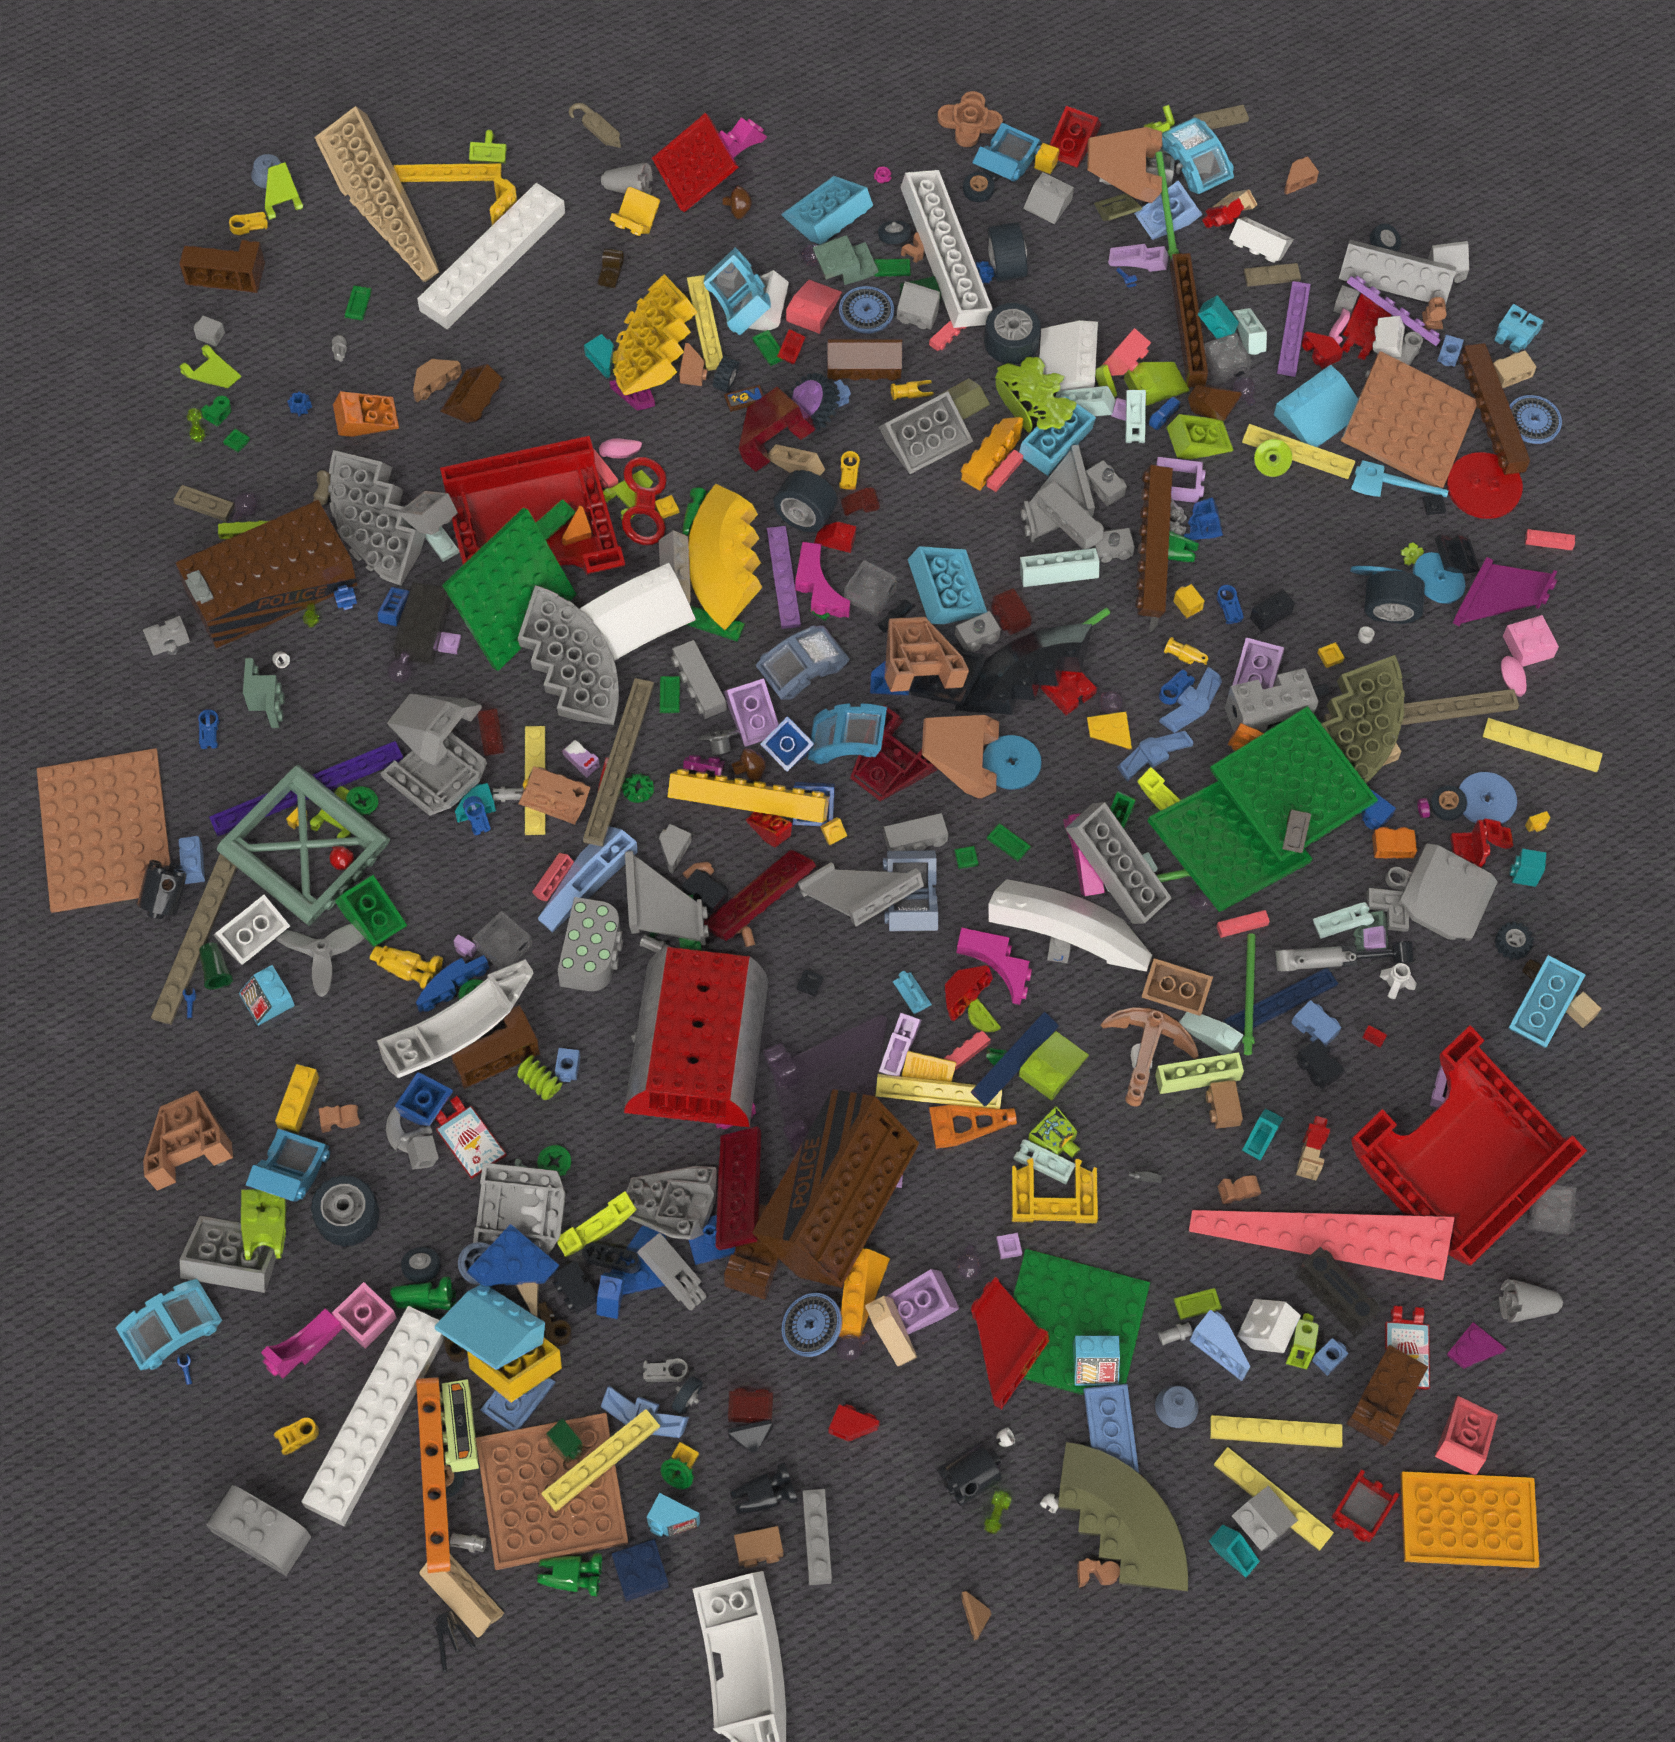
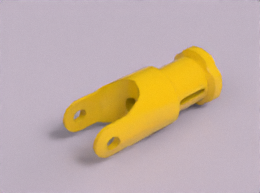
M912 381L902 385L891 384L892 399L894 401L897 398L904 397L912 399L932 396L934 392L924 393L918 390V386L930 384L932 381Z
M1173 637L1169 639L1164 653L1179 657V660L1187 664H1192L1196 661L1207 665L1208 656L1188 644L1183 645L1175 641Z

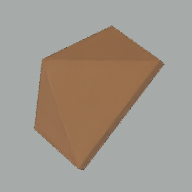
M965 1591L962 1592L961 1599L973 1640H977L991 1616V1611Z

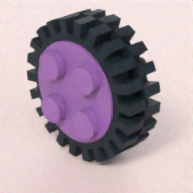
M809 373L807 378L805 376L801 377L802 382L797 381L795 383L797 387L790 389L793 394H788V397L811 417L816 429L815 431L818 432L821 430L820 426L825 428L827 426L825 422L830 423L832 421L831 418L835 416L836 412L833 409H838L839 404L835 402L840 401V397L837 396L840 392L837 389V385L822 374L813 373L812 375Z

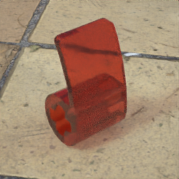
M874 488L862 489L841 500L845 516L862 508L866 513L877 511L880 508Z

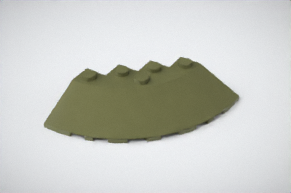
M1395 655L1341 674L1337 683L1342 695L1332 698L1326 706L1332 719L1321 723L1365 783L1381 769L1390 756L1403 722L1405 694L1401 670Z
M1066 1442L1058 1507L1062 1510L1080 1511L1078 1532L1084 1535L1100 1536V1559L1121 1561L1119 1583L1188 1592V1567L1182 1537L1171 1512L1157 1491L1138 1472L1116 1457L1085 1445Z

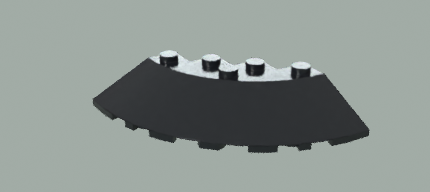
M1071 624L1046 628L1025 635L1005 645L985 661L964 705H956L955 710L1012 715L1016 699L1035 701L1039 685L1059 686L1062 671H1082L1093 627L1092 624Z

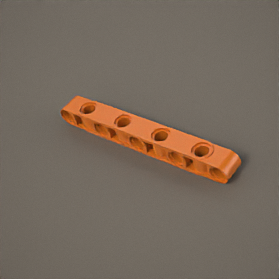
M439 1377L416 1379L427 1571L428 1573L449 1572L451 1570ZM426 1406H433L435 1408L431 1413H427L423 1409ZM434 1448L438 1453L434 1456H429L426 1451ZM431 1492H438L441 1495L436 1500L429 1498ZM434 1536H441L443 1541L439 1544H434L431 1539Z

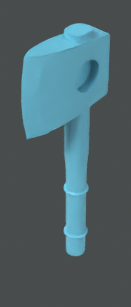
M1363 460L1361 465L1356 468V477L1351 488L1356 492L1378 497L1381 495L1383 482L1415 489L1416 491L1442 495L1446 498L1449 491L1384 473L1383 465Z

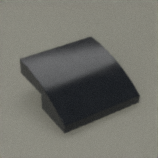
M1441 534L1435 538L1445 571L1464 574L1480 571L1470 539L1460 535L1452 539Z

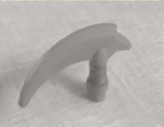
M395 1107L388 1116L386 1134L394 1150L399 1149L408 1153L407 1145L414 1136L421 1134L427 1136L433 1133L431 1126H423L418 1130L405 1134L401 1127L400 1114Z

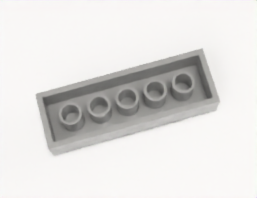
M1350 240L1339 279L1348 281L1351 276L1356 277L1358 275L1366 281L1365 285L1367 287L1373 286L1379 290L1429 302L1435 297H1441L1445 300L1446 304L1456 273V267Z
M1105 802L1092 803L1065 828L1132 924L1146 923L1171 899L1169 893Z

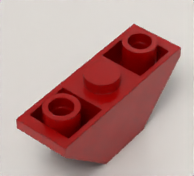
M752 812L751 816L746 819L747 823L767 844L775 848L791 836V822L777 815Z
M987 965L958 970L946 982V1005L952 1021L961 1016L969 1004L977 999L980 992L990 985L993 977Z

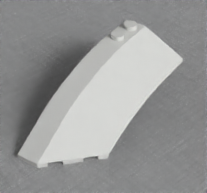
M669 563L608 591L579 609L593 621V624L603 635L614 661L663 634L695 621L694 614L678 578Z
M1006 879L994 891L989 902V922L1052 936L1107 960V964L1147 971L1152 954L1127 923L1117 915L1088 900L1052 888Z
M526 959L488 974V979L473 991L435 1016L377 1040L382 1059L389 1071L397 1078H400L460 1051L492 1029L511 1011L534 974Z
M764 1572L750 1573L694 1588L693 1593L702 1628L710 1674L714 1718L713 1730L719 1734L722 1733L731 1742H786V1702L782 1661ZM712 1652L721 1654L724 1677L716 1681Z

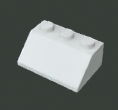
M1247 217L1238 218L1229 238L1233 240L1234 245L1241 248L1246 246L1250 248L1249 252L1256 255L1261 253L1266 256L1265 259L1274 263L1283 258L1294 240Z
M774 270L760 276L765 285L763 288L764 293L769 294L771 308L749 327L750 329L767 331L777 328L780 324L789 282ZM752 294L744 300L743 306L752 299Z
M263 895L216 932L214 937L232 957L243 965L289 928L290 925L267 897Z

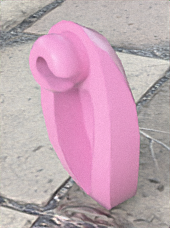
M1345 308L1342 309L1340 317L1329 333V336L1333 337L1338 344L1343 340L1339 335L1348 324L1350 312Z
M610 439L600 445L599 454L602 457L627 458L639 452L642 443L628 439Z
M1511 656L1504 657L1501 661L1502 678L1509 689H1514L1516 695L1521 697L1525 694L1527 686L1523 666L1516 658Z

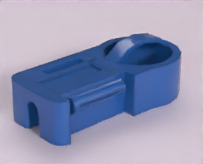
M1174 397L1170 398L1157 412L1152 414L1149 425L1155 430H1159L1179 410L1180 401Z
M1230 585L1221 586L1216 598L1220 608L1223 609L1226 624L1241 622L1243 613L1235 588ZM1226 590L1231 592L1233 599H1222L1220 592L1222 591L1223 596H1226Z
M1181 670L1161 687L1159 692L1160 700L1168 705L1176 703L1181 694L1189 686L1193 685L1194 677H1188L1187 672ZM1170 690V693L1176 696L1173 698L1167 697L1163 691Z
M204 710L198 717L201 749H207L208 746H211L212 749L217 748L219 717L213 710ZM210 715L216 718L212 724H210ZM204 717H206V725L202 723Z
M478 796L468 797L463 803V809L468 820L471 822L473 834L479 835L481 834L480 831L483 830L484 832L490 831L491 827L481 798ZM475 803L480 804L478 809H476ZM470 805L473 811L467 810Z

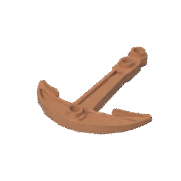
M1133 1007L1111 1014L1102 1022L1101 1026L1103 1028H1127L1131 1024L1143 1027L1136 1066L1132 1072L1128 1092L1125 1097L1129 1105L1139 1106L1144 1098V1092L1150 1075L1149 1068L1160 1034L1174 1039L1173 1044L1184 1050L1193 1059L1198 1058V1051L1191 1035L1178 1021L1154 1009Z

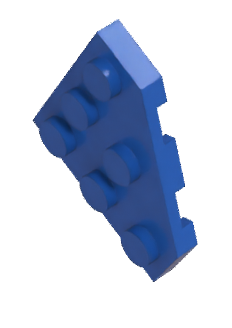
M510 1224L467 1270V1273L483 1287L498 1284H542L559 1268V1265Z
M641 1226L626 1248L628 1251L635 1252L641 1260V1268L636 1273L629 1274L613 1269L610 1271L613 1274L626 1276L623 1295L665 1286L637 1253L660 1232L646 1226ZM632 1259L631 1262H625L629 1266L630 1263H634L635 1261Z

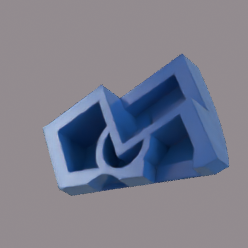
M1213 497L1194 504L1193 515L1188 522L1191 526L1190 534H1184V537L1196 540L1216 538L1223 535L1218 507Z

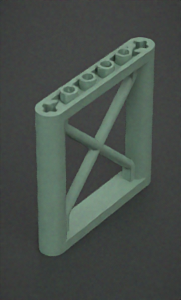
M296 765L219 843L217 851L310 926L326 909L329 911L335 905L336 898L347 892L350 888L349 885L353 881L357 882L362 877V871L367 866L371 867L376 862V857L389 844L390 838L304 768ZM291 790L297 794L299 841L248 844L243 840ZM305 796L356 837L308 840ZM361 846L364 851L317 900L310 895L308 848ZM300 849L302 894L251 852Z

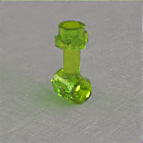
M192 408L188 410L187 415L188 421L192 423L189 432L190 437L195 442H201L205 437L204 429L199 424V419H202V415L198 409Z
M315 603L307 605V611L303 616L304 624H307L309 628L319 623L318 615L315 614Z
M995 1491L991 1502L995 1507L991 1518L985 1520V1531L992 1534H997V1531H1000L1002 1525L998 1523L1003 1508L1008 1510L1012 1497L1008 1496V1493Z

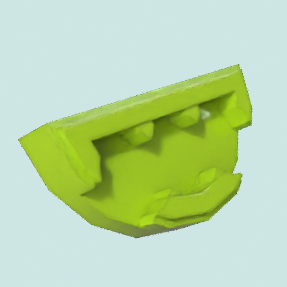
M1103 364L1095 371L1099 387L1108 386L1115 398L1117 392L1108 365Z
M978 998L970 1003L968 1019L977 1030L995 1032L1001 1029Z

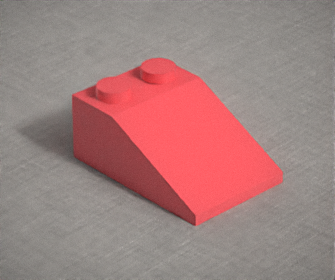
M808 280L793 296L788 305L786 321L820 334L842 292Z
M1134 328L1103 364L1108 365L1111 376L1124 375L1128 370L1132 372L1139 364L1136 360L1139 357L1143 359L1149 352L1147 347L1151 342Z
M1457 1396L1441 1435L1435 1457L1472 1475H1476L1486 1461L1498 1415Z

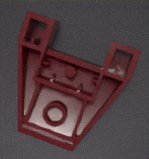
M775 387L747 407L738 449L743 461L755 472L771 462L763 443L788 426V429L800 440L816 430L811 417L778 387Z
M888 707L881 750L876 757L858 755L850 777L880 802L938 770L936 766L922 755V749L916 755L892 736L903 720ZM871 721L863 743L873 744L876 721ZM856 775L857 777H859L862 781H864V782H865L866 784H868L871 788H873V789H874L875 791H877L880 795H882V797H880L878 794H876L874 791H872L869 787H867L865 784H863L860 780H858V779H857L856 777H854V776Z

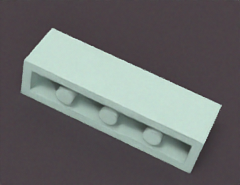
M1096 548L1020 557V575L1023 587L1099 578V558Z

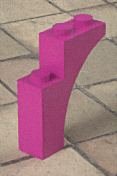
M742 117L731 132L725 133L721 130L719 133L733 158L749 146L762 143L767 138L762 133L764 131L762 127L751 119L746 121Z
M802 542L795 590L802 593H813L811 612L814 611L818 615L830 613V615L839 618H849L851 601L835 592L823 576L820 566L821 544Z
M1080 813L1068 815L1069 818L1063 819L1065 828L1069 824H1071L1080 815ZM1067 832L1075 857L1081 894L1089 896L1105 893L1102 880Z
M961 928L956 953L979 959L992 967L1006 983L1011 994L1012 1003L1020 1005L1021 999H1026L1028 987H1024L1025 981H1030L1032 969L1028 968L1029 961L1010 957L1012 946L1008 945L1009 937Z
M324 1309L312 1322L291 1338L280 1344L267 1346L261 1352L264 1357L262 1362L274 1377L278 1374L283 1379L300 1362L306 1365L343 1327L330 1312Z

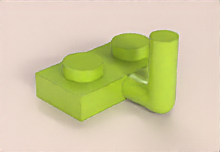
M1170 106L1162 107L1167 121L1163 123L1161 121L1145 124L1144 127L1159 130L1162 133L1170 130V127L1175 124Z
M487 130L485 133V143L470 142L469 161L506 164L507 146L506 144L492 143L495 136L492 130Z

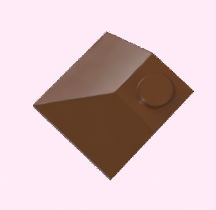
M1196 385L1189 395L1188 401L1193 413L1225 421L1242 394L1238 391L1213 385Z

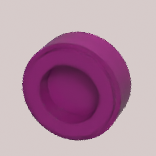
M1427 798L1418 799L1417 807L1420 817L1428 818L1430 816V809Z

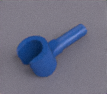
M1117 268L1116 271L1123 277L1125 284L1137 281L1135 275L1128 276L1120 268ZM1133 283V284L1126 285V286H1127V287H1133V286H1137V285H1136V283Z
M193 988V993L187 995V991L184 989L183 996L185 1001H187V1018H192V1005L197 997L196 992Z
M186 1353L187 1362L181 1363L178 1355L177 1363L182 1367L186 1384L188 1385L192 1384L189 1372L191 1360L189 1354Z

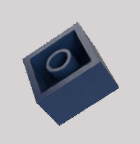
M655 1539L612 1553L626 1602L669 1587Z

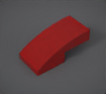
M789 329L777 357L794 365L806 337Z
M1483 819V825L1487 827L1486 839L1490 843L1505 849L1513 847L1511 828L1502 827L1500 821Z

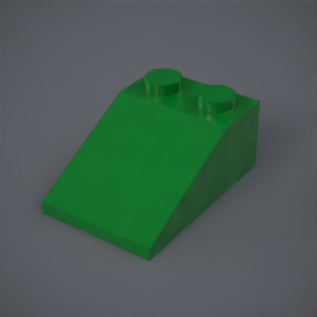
M374 875L343 893L335 900V903L346 919L373 947L407 926Z

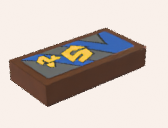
M760 385L724 394L730 412L747 408L764 396Z

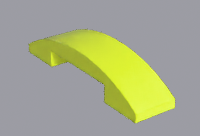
M1151 767L1137 781L1148 798L1160 811L1181 801L1163 784L1165 780Z
M626 1191L608 1202V1207L577 1228L572 1227L561 1234L557 1243L565 1257L583 1249L586 1244L603 1238L637 1210Z

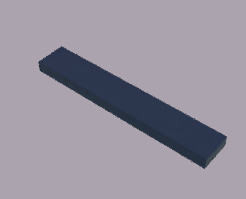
M1328 967L1254 1004L1253 1028L1336 987L1338 982ZM1245 1009L1224 1019L1223 1023L1244 1034Z
M1044 1011L970 1093L984 1107L987 1106L1020 1070L1032 1053L1051 1036L1059 1025Z

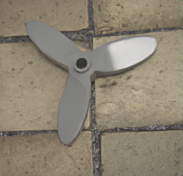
M352 924L333 931L324 939H313L289 930H285L275 938L276 941L284 946L313 957L312 981L315 992L321 997L327 994L331 986L333 972L332 956L349 950L364 939L362 934Z

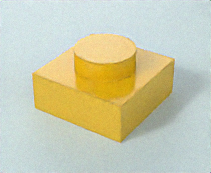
M672 495L655 501V507L663 519L679 513V508Z
M1336 642L1318 649L1317 652L1326 668L1343 662L1345 658Z
M298 807L286 818L288 825L293 829L299 826Z
M1547 811L1531 816L1525 826L1528 832L1533 830L1536 832L1542 831L1547 827L1546 825L1551 817Z
M838 817L820 826L829 845L847 836L843 824Z
M679 1442L671 1457L674 1459L680 1457L681 1462H687V1466L692 1468L699 1456V1452Z

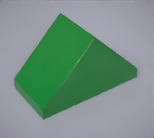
M1117 791L1110 810L1124 829L1133 812L1136 799Z

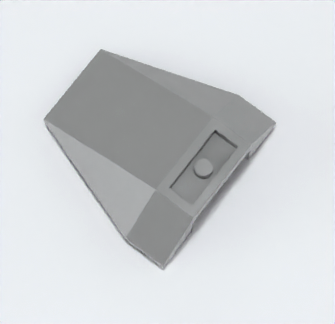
M409 694L387 724L421 760L437 766L448 752L443 744L445 738L461 718L471 722L482 706L466 698Z
M692 1166L631 1178L626 1192L637 1210L628 1219L671 1238L692 1240L704 1235L703 1229L708 1224L716 1201V1168Z

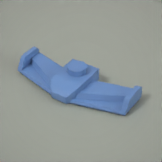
M1207 667L1197 689L1189 686L1177 700L1181 706L1160 718L1159 722L1175 733L1197 718L1204 716L1209 710V706L1222 683L1220 675Z
M1186 731L1159 738L1149 737L1141 741L1139 746L1117 768L1128 782L1147 763L1153 768L1169 759L1168 752L1192 747L1193 741Z
M610 1385L607 1386L601 1408L625 1425L647 1409L660 1425V1428L652 1435L680 1438L685 1431L689 1419L688 1416L657 1413L660 1404L642 1397H638L634 1404Z

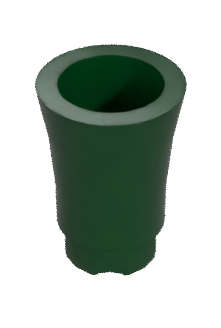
M212 942L202 945L199 948L205 988L215 990L230 985L233 977L227 968L222 951L217 946V943Z

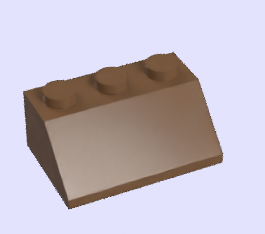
M1154 958L1142 998L1201 1016L1213 977Z

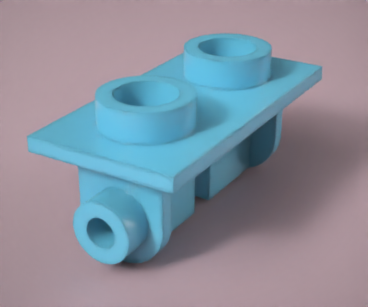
M902 971L899 973L898 976L900 978L894 980L893 983L913 1014L931 1006L932 1004L911 972L906 973V971Z

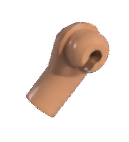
M709 862L694 863L683 872V875L688 879L696 869L711 875L714 869Z
M744 926L736 933H741L743 936L745 947L755 945L752 930L749 926Z

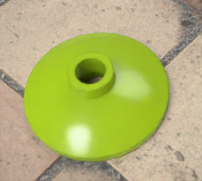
M1266 440L1258 446L1255 452V465L1266 476H1280L1291 466L1292 452L1289 446L1281 440ZM1272 454L1276 455L1274 462L1269 459Z

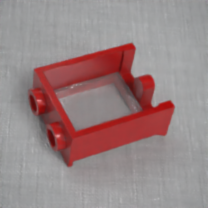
M1361 1469L1333 1513L1332 1518L1335 1519L1334 1523L1340 1528H1348L1353 1531L1354 1537L1358 1540L1370 1542L1400 1494L1395 1492L1392 1496L1382 1490V1483L1375 1481L1373 1484L1363 1477L1365 1471Z

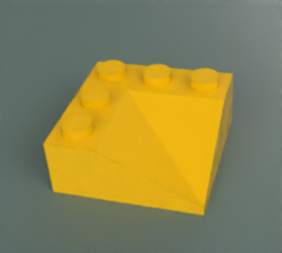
M543 1338L542 1345L497 1370L467 1351L469 1369L509 1402H513L562 1369L560 1350L545 1338Z

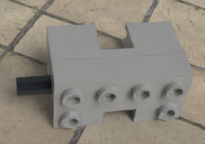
M1299 669L1277 675L1274 687L1263 690L1259 679L1231 686L1225 710L1234 732L1239 724L1242 723L1265 733L1269 724L1283 722L1307 706L1314 714L1318 704L1317 697L1329 695V686L1326 683L1312 686L1306 669Z

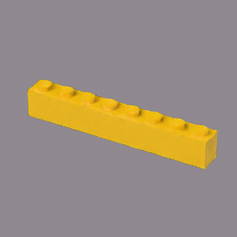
M677 769V771L670 774L669 798L820 823L827 820L829 796H825L824 792L812 791V793H806L802 788L788 790L783 785H773V787L766 786V783L758 781L751 784L746 783L747 780L735 778L734 781L727 780V776L722 775L708 777V773L696 772V774H690L689 770Z

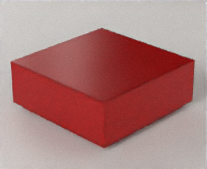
M1368 1026L1362 1038L1381 1048L1387 1035L1372 1026Z

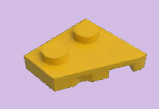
M1126 712L1087 717L1090 738L1128 750L1132 749Z

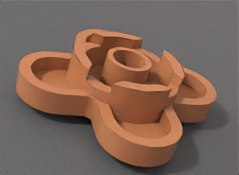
M975 91L965 93L959 104L942 106L938 111L937 118L941 126L956 130L955 140L963 147L976 145L980 133H996L1003 122L1002 116L998 112L988 110L987 107L985 108L984 96Z

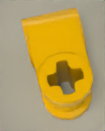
M302 1418L276 1431L274 1437L281 1444L282 1454L288 1455L298 1450L301 1446L315 1440L319 1435V1428L312 1419ZM306 1426H312L309 1434H303V1429Z

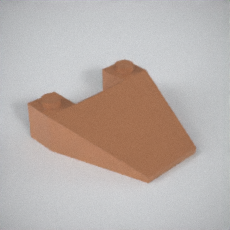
M1143 127L1089 138L1087 170L1135 199L1153 203L1162 192V177L1146 172V157L1153 158L1155 153L1162 147V131Z
M926 617L889 619L884 678L891 692L909 691L913 677L924 675H939L944 688L963 687L969 672L963 657Z
M986 715L925 718L923 724L922 755L965 793L976 798L986 797L996 792L997 774L982 767L983 746L998 740L999 721Z
M198 1091L159 1108L143 1160L144 1176L157 1191L176 1183L175 1167L192 1159L205 1155L215 1166L233 1158L231 1140Z

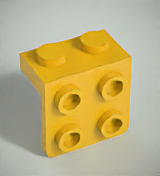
M499 176L493 180L497 201L490 207L492 225L517 202L515 186L509 180Z
M628 187L619 213H612L610 221L615 222L616 227L631 229L630 232L635 235L649 234L660 200L638 189Z

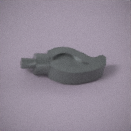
M1134 1171V1173L1129 1172L1128 1175L1139 1181L1162 1183V1176L1152 1172Z

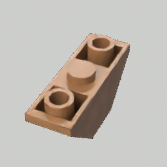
M431 359L417 368L413 388L415 401L426 400L434 391L443 389L449 381L458 379L462 373L460 363L451 360Z

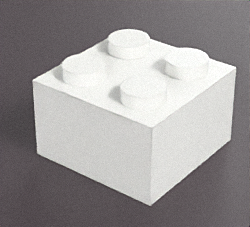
M1254 1299L1238 1333V1337L1254 1350L1284 1353L1301 1315L1286 1302Z

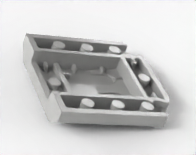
M451 732L443 741L448 752L437 766L421 760L411 751L399 763L394 761L380 773L384 780L429 816L453 807L480 782L487 764L485 758Z
M1426 844L1398 903L1400 905L1403 904L1413 921L1450 940L1461 938L1466 939L1465 941H1470L1475 934L1498 881L1491 873L1439 845Z
M483 1163L479 1208L473 1243L482 1242L491 1245L511 1224L545 1254L549 1255L561 1237L566 1196L558 1171Z

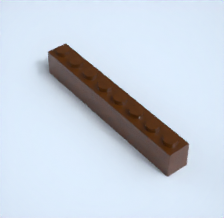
M1190 253L1172 254L1170 273L1187 387L1206 385L1208 370L1201 322L1198 316L1199 309Z
M1486 344L1466 345L1459 355V361L1464 367L1466 379L1469 380L1470 390L1475 396L1477 408L1480 409L1482 422L1485 423L1487 428V435L1491 438L1493 451L1498 457L1499 467L1502 468L1504 475L1526 472L1530 458Z
M1150 465L1142 475L1144 489L1141 493L1143 506L1140 511V517L1143 519L1139 529V535L1142 538L1138 547V553L1141 554L1137 566V571L1140 572L1136 584V589L1139 590L1135 602V607L1138 608L1137 615L1160 618L1166 610L1173 468Z

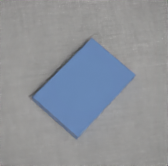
M548 1377L513 1402H509L495 1390L480 1410L508 1431L519 1430L554 1386L555 1381Z

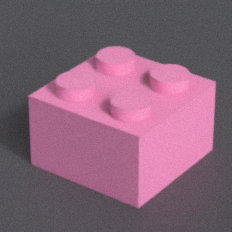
M1543 615L1507 625L1503 634V638L1513 658H1516L1523 667L1554 658L1559 648Z
M364 1282L332 1312L342 1327L365 1349L397 1319L394 1311Z

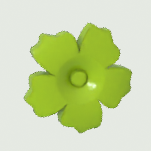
M1413 542L1401 550V555L1406 556L1403 558L1404 564L1408 566L1411 563L1414 565L1416 560L1424 553L1423 548H1418V545Z

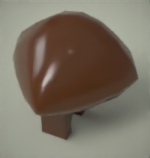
M737 185L731 192V196L723 197V205L731 206V213L739 220L750 210L752 200L749 193L743 187Z
M744 749L740 760L731 763L736 775L747 771V777L753 781L761 779L766 767L764 757L752 749Z

